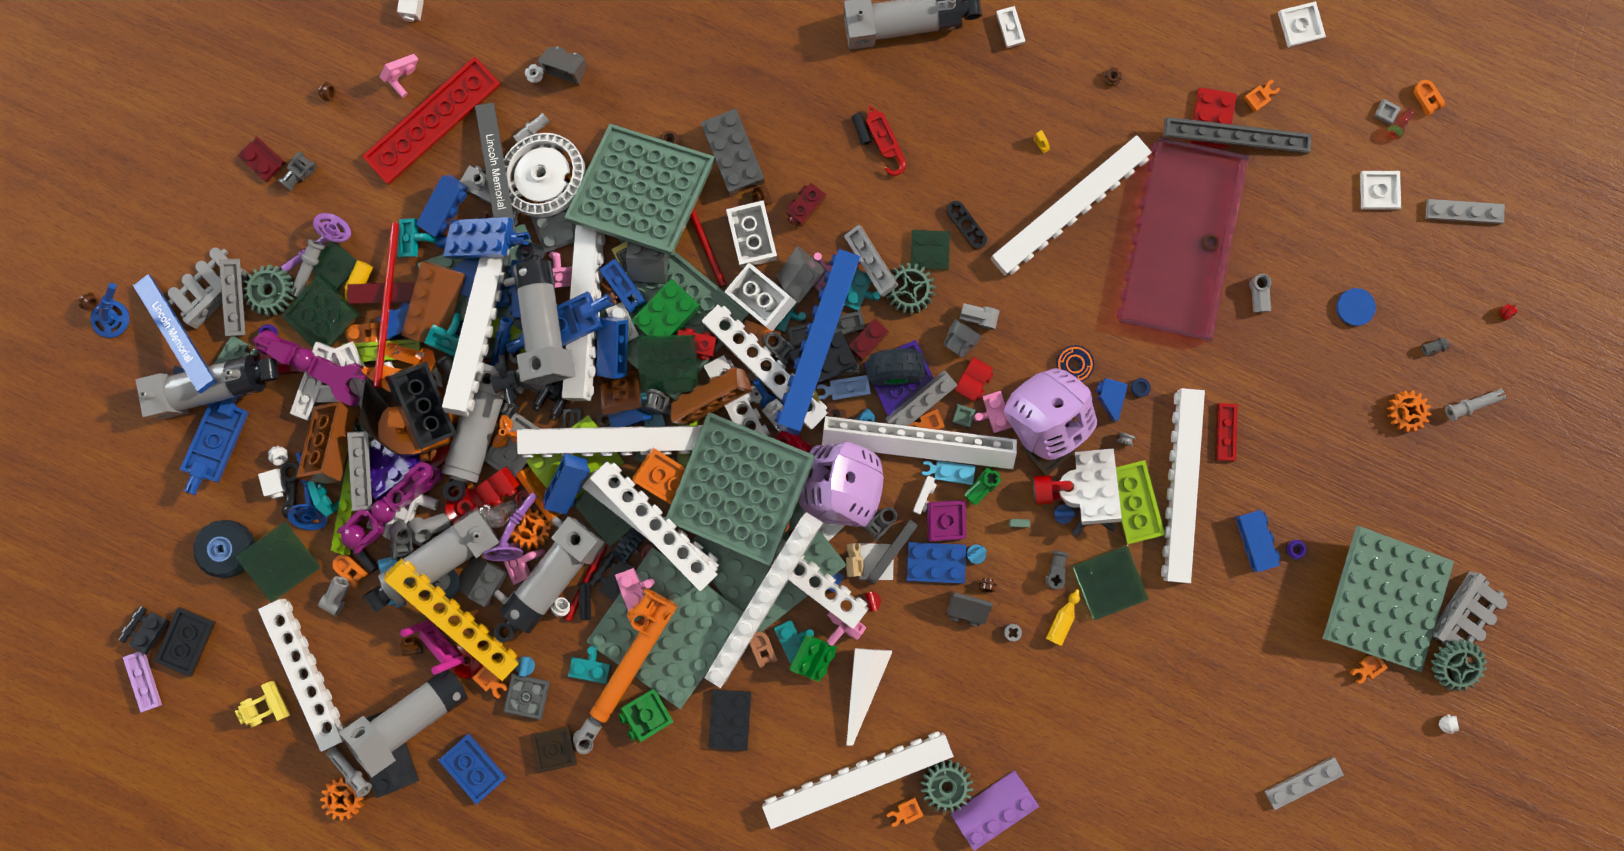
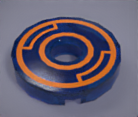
M1072 345L1059 353L1056 358V368L1067 371L1083 382L1093 372L1094 359L1089 350L1083 346ZM1072 359H1076L1080 363V367L1076 370L1070 367Z

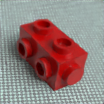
M684 328L683 331L678 330V334H674L672 345L675 346L676 351H679V355L690 357V354L698 355V359L709 360V358H714L717 338L713 337L714 334L710 332L697 334L693 329Z

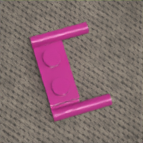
M430 619L400 631L402 637L420 632V639L441 663L432 667L431 671L434 675L465 662L464 657L459 656V653Z

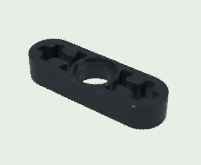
M950 202L947 207L948 217L973 249H982L987 242L985 233L961 202ZM952 206H954L955 208H960L958 212L961 216L963 214L966 215L959 220V222L956 220L959 218L958 214L956 212L953 214L951 213ZM964 220L972 223L970 230L962 228L961 223ZM976 229L977 231L974 234L977 238L982 237V244H975V237L973 235L969 237L967 234L972 233Z

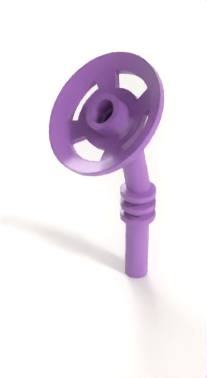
M321 213L313 220L314 229L321 235L317 241L323 245L328 241L345 242L351 236L349 225L336 215ZM337 224L342 227L344 232H340L339 228L337 227ZM302 249V252L299 251L296 257L282 265V270L284 269L287 272L303 261L301 256L305 254L306 250Z
M533 492L530 493L519 509H515V513H512L513 516L509 517L510 520L497 547L483 553L485 559L509 561L523 556L521 549L509 546L507 541L516 524L522 521L521 517H525V512L538 497Z

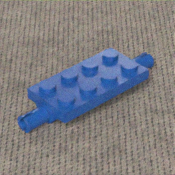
M510 217L451 220L448 236H438L436 240L441 241H436L435 244L438 248H445L443 256L447 259L506 257L509 248L516 245L529 244L530 241L524 240H530V235L528 232L515 233L512 228L514 220Z
M587 291L557 306L562 347L603 328L598 312L613 305L612 302H609L611 298L608 294L593 301L591 293ZM523 332L519 338L506 343V347L509 346L507 350L510 354L525 348Z
M238 397L208 404L180 468L181 471L191 475L183 490L184 492L196 496L200 483L204 479L219 483L249 414L248 411L236 407L235 403Z

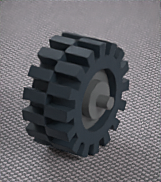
M632 528L625 537H620L619 540L621 542L614 549L612 555L625 564L634 553H639L638 548L646 537Z

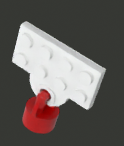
M1114 449L1075 452L1076 469L1064 474L1060 481H1051V475L1034 476V479H1032L1034 503L1037 505L1053 504V500L1063 499L1066 505L1070 507H1080L1082 525L1122 522Z

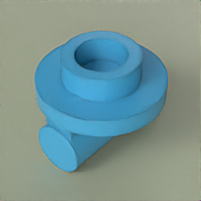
M866 408L854 420L874 422L875 416Z
M972 545L967 550V558L971 563H982L986 558L987 551L983 545Z
M522 656L518 659V665L515 667L519 673L518 675L526 677L534 671L535 662L531 657Z

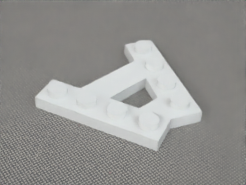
M315 342L312 350L315 356L319 355L340 366L357 363L364 367L354 342L347 343L336 349L320 342ZM304 372L290 414L310 420L316 402H338L339 400L335 399L329 385L323 384V382ZM352 378L349 386L351 391L360 397L359 405L361 407L365 380Z

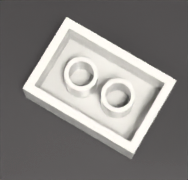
M764 201L726 209L740 268H744L748 263L754 266L777 260Z
M750 263L744 267L725 290L727 295L771 331L776 328L796 303L792 297Z

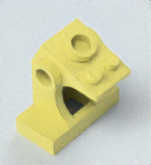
M275 680L261 685L265 693L262 697L254 701L252 698L240 702L241 706H238V710L235 711L240 724L245 723L246 726L250 725L252 728L261 724V719L273 713L277 721L291 716ZM265 700L269 710L260 714L256 704Z

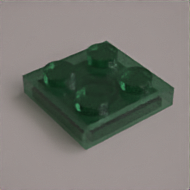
M912 230L911 268L913 269L914 265L918 264L917 269L925 267V269L948 270L950 231Z

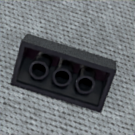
M427 361L385 376L415 449H423L456 435L449 414L445 413L442 408L443 400Z
M383 712L369 716L366 719L371 722ZM406 742L391 752L396 761L372 778L368 774L376 798L419 781Z

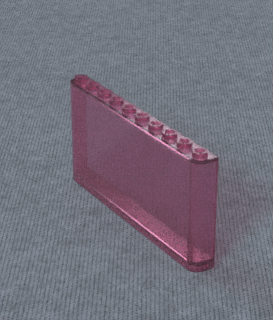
M1159 137L1156 142L1152 143L1150 150L1153 156L1152 161L1149 160L1147 165L1149 176L1143 184L1145 195L1141 197L1139 208H1142L1141 214L1137 216L1135 223L1138 229L1137 234L1134 233L1132 238L1134 248L1128 257L1130 268L1126 270L1124 276L1126 287L1121 292L1120 300H1123L1122 307L1118 308L1116 318L1119 319V323L1211 342L1249 156ZM1208 235H1215L1219 240V245L1214 250H1207L1203 246V239ZM1208 237L1206 245L1210 248L1215 247V239Z

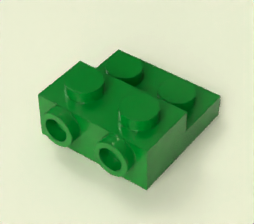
M806 634L789 670L820 682L827 673L830 661L836 655L837 647L829 645L826 640Z
M655 688L618 709L620 712L618 714L619 720L622 724L626 723L629 731H627L629 738L632 741L636 740L637 743L644 741L673 723Z

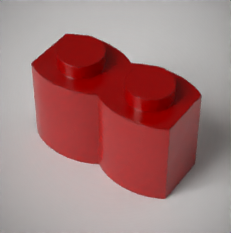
M972 357L957 383L958 386L953 391L972 402L976 399L980 400L985 391L982 389L985 382L989 384L994 375L991 372L993 368Z
M505 466L473 490L486 508L490 505L496 507L503 502V496L506 495L509 498L516 493L517 490L515 488L520 484L508 467Z

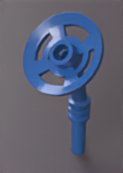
M109 283L105 295L102 296L100 303L91 314L93 329L97 334L106 338H114L124 333L130 321L127 308L122 303L113 299L117 287L115 283ZM114 305L121 310V316H118V314L114 310H112ZM97 321L105 327L104 332L97 327ZM122 322L121 326L116 331L112 332V329L116 328L119 325V323Z
M302 452L296 453L298 466L300 464ZM300 480V482H303L301 486L304 487L306 504L291 507L288 511V519L293 525L301 529H321L327 524L328 517L324 514L321 515V512L314 506L307 486L308 481ZM316 519H318V520L320 521V522H318V523H309V522L314 521V520H316Z

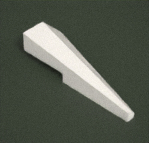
M854 649L846 743L848 746L853 745L891 657L892 650Z

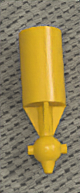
M360 260L356 261L344 287L345 301L340 303V315L343 316L346 312L351 311V304H348L347 284L366 283L373 269L371 265Z
M1078 589L1068 596L1069 603L1058 611L1046 639L1060 646L1063 645L1075 619L1074 604H1077L1080 600Z

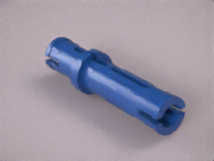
M504 316L500 319L499 330L495 334L496 342L490 363L491 366L495 367V364L499 363L498 357L505 355L506 343L511 338L510 330L513 323L510 317Z

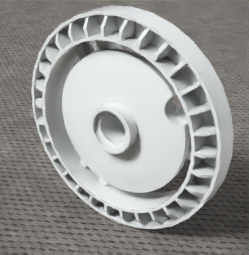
M539 133L522 139L509 150L504 158L512 206L517 211L531 217H549L566 210L570 206L586 173L582 155L574 144L568 139L553 133ZM557 148L566 152L572 160L573 174L569 184L564 181L565 176L570 174L569 163L557 151ZM524 196L525 198L536 202H544L551 199L553 200L546 203L535 204L525 202L519 197Z

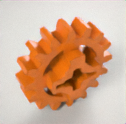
M1413 390L1409 391V393L1403 391L1401 395H1394L1396 400L1389 401L1392 407H1387V410L1391 411V414L1387 415V417L1393 418L1391 425L1398 424L1397 430L1403 428L1404 432H1409L1410 430L1415 432L1417 428H1424L1423 423H1429L1426 416L1432 414L1427 412L1431 405L1425 404L1428 399H1421V393L1415 395ZM1404 399H1411L1407 403L1402 402ZM1411 420L1416 421L1413 424H1408Z
M529 508L528 512L524 514L525 517H521L522 521H519L522 524L518 528V524H516L509 537L514 539V545L520 543V549L527 546V550H530L531 546L538 549L539 543L544 545V539H549L548 533L551 530L549 521L545 520L544 514L539 515V510L532 513L531 508Z
M344 776L340 780L335 778L332 780V783H327L326 787L328 789H324L321 792L325 795V797L320 798V801L325 802V805L321 808H327L326 815L332 813L333 820L338 816L340 821H343L345 817L350 819L353 817V814L359 813L357 808H361L364 805L360 801L365 799V796L358 798L355 795V790L346 784ZM338 786H346V787H348V788H347V789H342L341 787H338ZM338 808H343L344 810H347V811H339V810H337V809H338Z

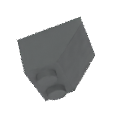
M549 46L538 60L544 73L580 85L587 67V63L582 55L578 53H573L572 55L558 46L555 48Z
M628 242L626 265L627 275L632 282L666 284L669 255Z
M797 246L776 276L784 292L797 303H800L809 296L827 269Z
M473 556L460 578L459 591L484 607L490 606L494 599L493 593L500 589L508 572L481 556L477 558Z
M951 591L946 614L950 615L949 619L960 622L962 618L969 620L968 624L979 627L980 624L985 625L993 603Z

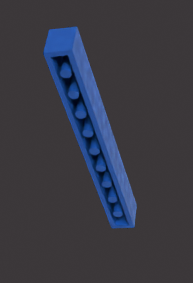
M841 249L838 250L837 255H832L829 265L833 267L831 272L827 271L824 282L827 284L825 289L821 288L818 299L821 301L819 306L815 305L812 316L815 318L813 323L809 322L806 330V334H809L807 341H802L799 350L803 352L801 358H796L793 367L797 369L794 376L790 375L787 384L790 390L789 393H784L781 404L784 407L782 411L778 410L775 422H778L776 429L796 436L800 434L861 256Z

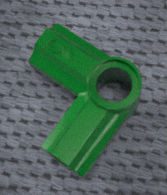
M987 467L977 477V481L965 492L964 496L974 506L989 492H992L1002 481L1000 474L996 470L992 471Z

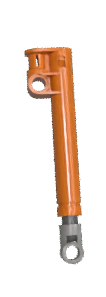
M644 589L645 595L640 603H637L627 613L630 624L635 630L639 631L638 635L590 711L592 716L587 718L581 729L573 734V743L577 752L581 754H587L592 750L593 741L602 728L601 723L607 722L610 714L614 711L678 608L674 602L650 589ZM637 616H642L640 620L634 621ZM586 740L584 743L579 744L580 741Z

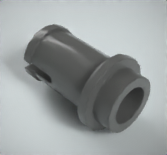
M1441 337L1437 341L1422 345V352L1425 356L1440 351L1445 352L1446 349H1449L1447 339H1442Z

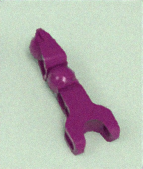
M269 330L260 332L254 338L253 342L257 350L262 354L270 355L282 364H292L299 372H307L306 374L329 385L335 399L350 406H358L360 397L351 391L349 385L352 378L367 379V375H364L362 372L363 366L360 364L352 363L340 366L319 355L315 356L310 349L301 348L297 343L279 338L275 332Z
M425 462L416 464L405 474L402 481L389 491L387 497L384 496L383 499L373 504L371 511L358 510L345 525L338 529L337 533L341 534L343 545L349 549H354V554H359L367 545H370L384 534V524L392 521L396 516V512L401 511L400 508L408 506L417 497L431 490L441 481L443 477L441 469ZM435 471L436 477L433 480H430L433 477V473ZM398 494H400L401 501L399 503H396L395 498ZM366 517L369 518V523L373 526V530L367 535L365 530L357 525Z

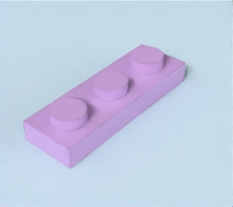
M139 651L123 657L140 712L161 706L160 696L146 655Z

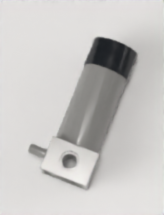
M448 669L430 678L421 687L371 722L362 716L339 733L355 759L372 778L396 761L391 752L440 717L465 702L468 696L461 682Z

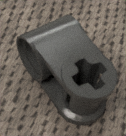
M766 332L762 337L763 345L787 366L790 359L788 354L796 350V348L775 332ZM774 335L776 343L770 346L768 339Z
M886 507L862 529L866 530L874 538L873 541L876 542L896 521L897 513L893 508ZM887 510L894 513V518L891 521L883 519V513Z
M396 521L390 526L389 550L392 560H396L399 557H407L413 552L412 532L403 521ZM405 530L401 535H397L399 531Z

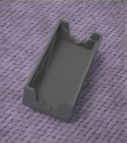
M737 109L701 122L702 129L712 154L715 156L716 164L730 197L737 195L746 186L765 184L764 176Z

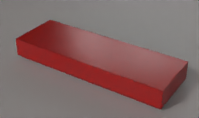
M1217 403L1215 461H1236L1238 404Z

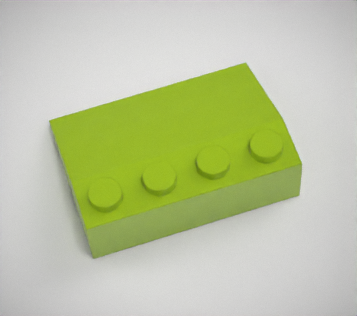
M588 415L571 428H595L598 426L594 419ZM593 452V456H581V453H574V456L587 459V465L590 469L588 478L606 462L610 464L614 462L618 467L625 463L618 452H613V455L602 456L601 452ZM554 453L553 457H542V454H534V457H530L526 462L543 485L548 488L563 456L562 453ZM587 478V479H584V481H583V483H582V486H583L584 483L588 480V478ZM582 488L581 492L576 494L575 499L585 493L586 490Z

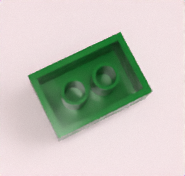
M670 279L631 321L660 349H663L674 337V334H677L678 330H681L701 307L674 280Z

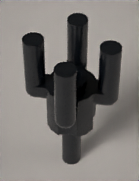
M563 380L543 385L533 401L532 409L539 412L548 398L556 402L549 416L551 420L556 421L567 403V400L562 398Z

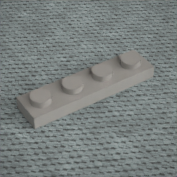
M1428 199L1426 200L1425 219L1502 224L1504 223L1505 204Z
M858 224L844 235L854 253L861 256L859 261L881 296L884 297L898 286V283L861 225Z
M219 259L225 336L245 335L240 259Z
M944 370L885 419L889 424L909 426L958 385Z
M347 432L352 511L368 510L372 507L368 432Z
M1331 757L1265 790L1264 793L1272 809L1276 810L1344 776L1336 758Z

